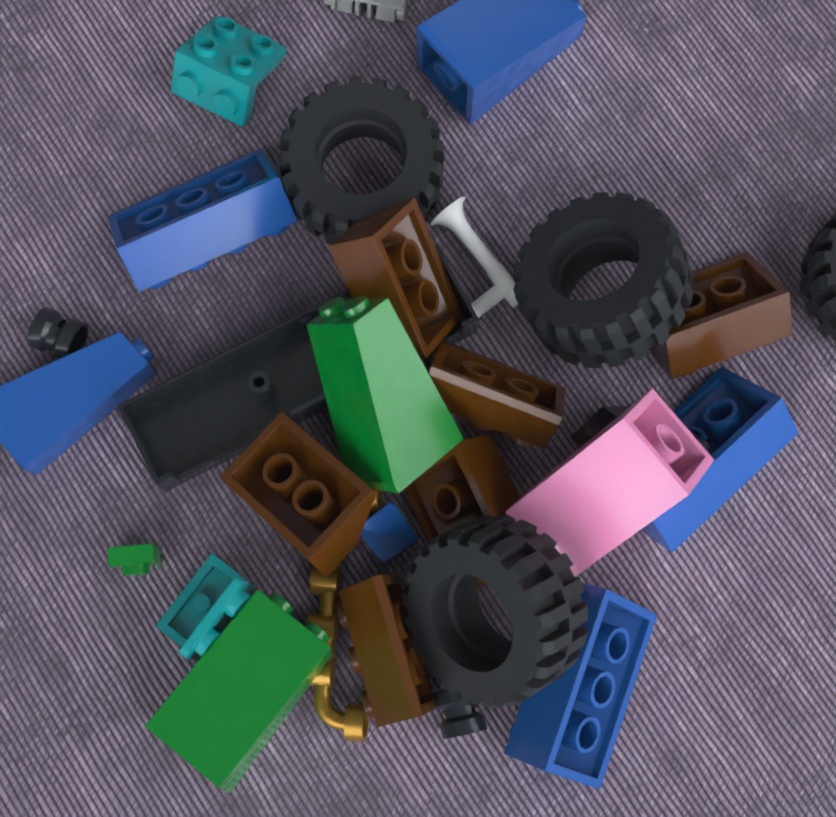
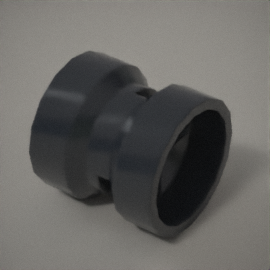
M43 307L36 314L30 325L27 343L30 347L41 352L46 350L54 351L55 356L60 359L84 348L89 332L88 325L75 318L66 321L62 318L60 312L49 307Z
M447 689L433 692L435 706L441 710L442 715L445 714V719L440 723L442 738L448 739L486 730L487 725L484 714L475 710V707L478 706L461 699L462 693L457 692L454 694Z

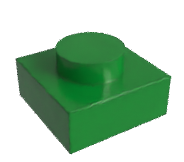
M153 543L107 548L108 566L118 570L122 569L123 576L150 574L151 566L163 565L162 548Z

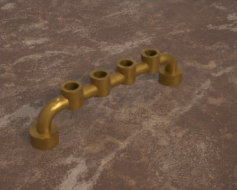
M373 489L376 495L370 512H378L382 509L383 491ZM341 563L328 577L322 574L316 567H313L310 574L311 594L320 595L319 613H309L307 622H313L328 634L330 639L326 644L332 650V656L310 685L314 687L315 710L320 719L329 727L344 731L346 741L365 742L368 734L369 718L366 715L363 704L348 703L346 711L342 712L334 707L331 699L336 675L334 653L335 641L339 631L336 604L338 603V591L342 587Z

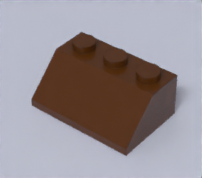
M415 197L406 199L350 226L329 245L334 263L344 279L351 299L363 295L368 299L388 298L420 359H426L464 316Z
M749 252L693 271L694 282L691 285L693 296L691 305L687 309L683 308L686 315L677 329L671 327L668 331L670 338L660 347L655 344L650 349L657 362L669 377L674 379L691 374L696 370L720 361L729 360L734 356L758 347L770 345L777 340L793 335L790 292Z
M442 340L429 375L450 414L453 413L468 419V422L477 429L483 431H492L494 429L507 434L513 442L521 446L533 447L535 445L544 449L563 418L566 388Z
M282 411L219 477L326 577L358 544L376 495L372 488Z
M490 433L461 441L404 489L428 543L438 535L476 518L487 515L490 517L498 514L507 515L505 512L520 498ZM477 579V589L487 585L483 580Z
M379 574L338 591L341 602L336 604L337 614L343 629L349 628L354 646L349 647V656L354 671L357 674L362 673L366 691L362 692V702L368 718H374L376 726L380 727L419 717L436 709L422 654H416L411 644L414 640L411 629H406L404 616L408 613L407 606L403 605V589L399 576Z

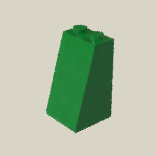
M365 295L352 300L336 297L320 306L318 309L320 315L306 325L342 462L370 488L399 494L464 438L389 299H368Z
M259 590L254 593L145 725L147 729L214 785L228 793L234 789L332 656L331 647L326 644L330 639L328 634L311 621H308L303 626L290 615L294 608L274 592L269 597Z

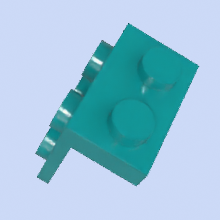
M216 16L175 51L171 93L244 127L251 120L257 85L285 59L286 48L274 42L272 38L266 35H260L239 25L231 18Z
M211 553L155 627L181 646L179 654L183 657L200 660L232 618L249 601L256 586Z

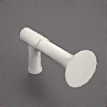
M465 196L457 199L442 210L432 220L430 225H442L453 231L494 284L493 287L471 303L472 308L478 318L504 298L512 308H515L519 304L516 301L513 290L515 286L513 277L496 260L467 222L463 212Z

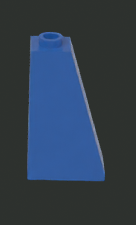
M118 332L1 385L0 443L22 469L36 476L118 407L117 405L123 403L157 374L148 363L154 356L138 338H135L130 343L121 332Z

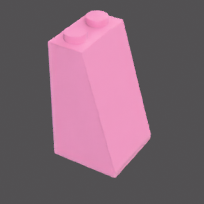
M652 388L525 492L505 513L515 518L516 522L523 519L537 527V534L547 533L557 542L555 548L560 554L566 553L574 564L570 566V569L575 577L687 497L713 463L714 459Z

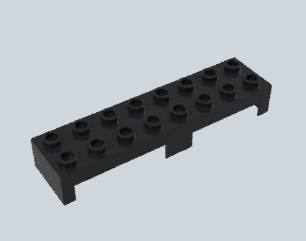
M436 244V250L464 315L443 339L455 344L477 333L479 318L439 246ZM348 289L117 405L157 486L167 492L241 454L281 411L298 425L328 409L306 324L320 315L318 309L327 301L336 297L352 300ZM441 342L428 357L438 352Z

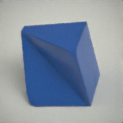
M393 502L388 503L367 519L361 534L363 540L383 566H386L419 540Z

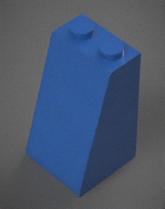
M459 0L417 26V68L471 125L579 39L582 35L586 15L577 0Z

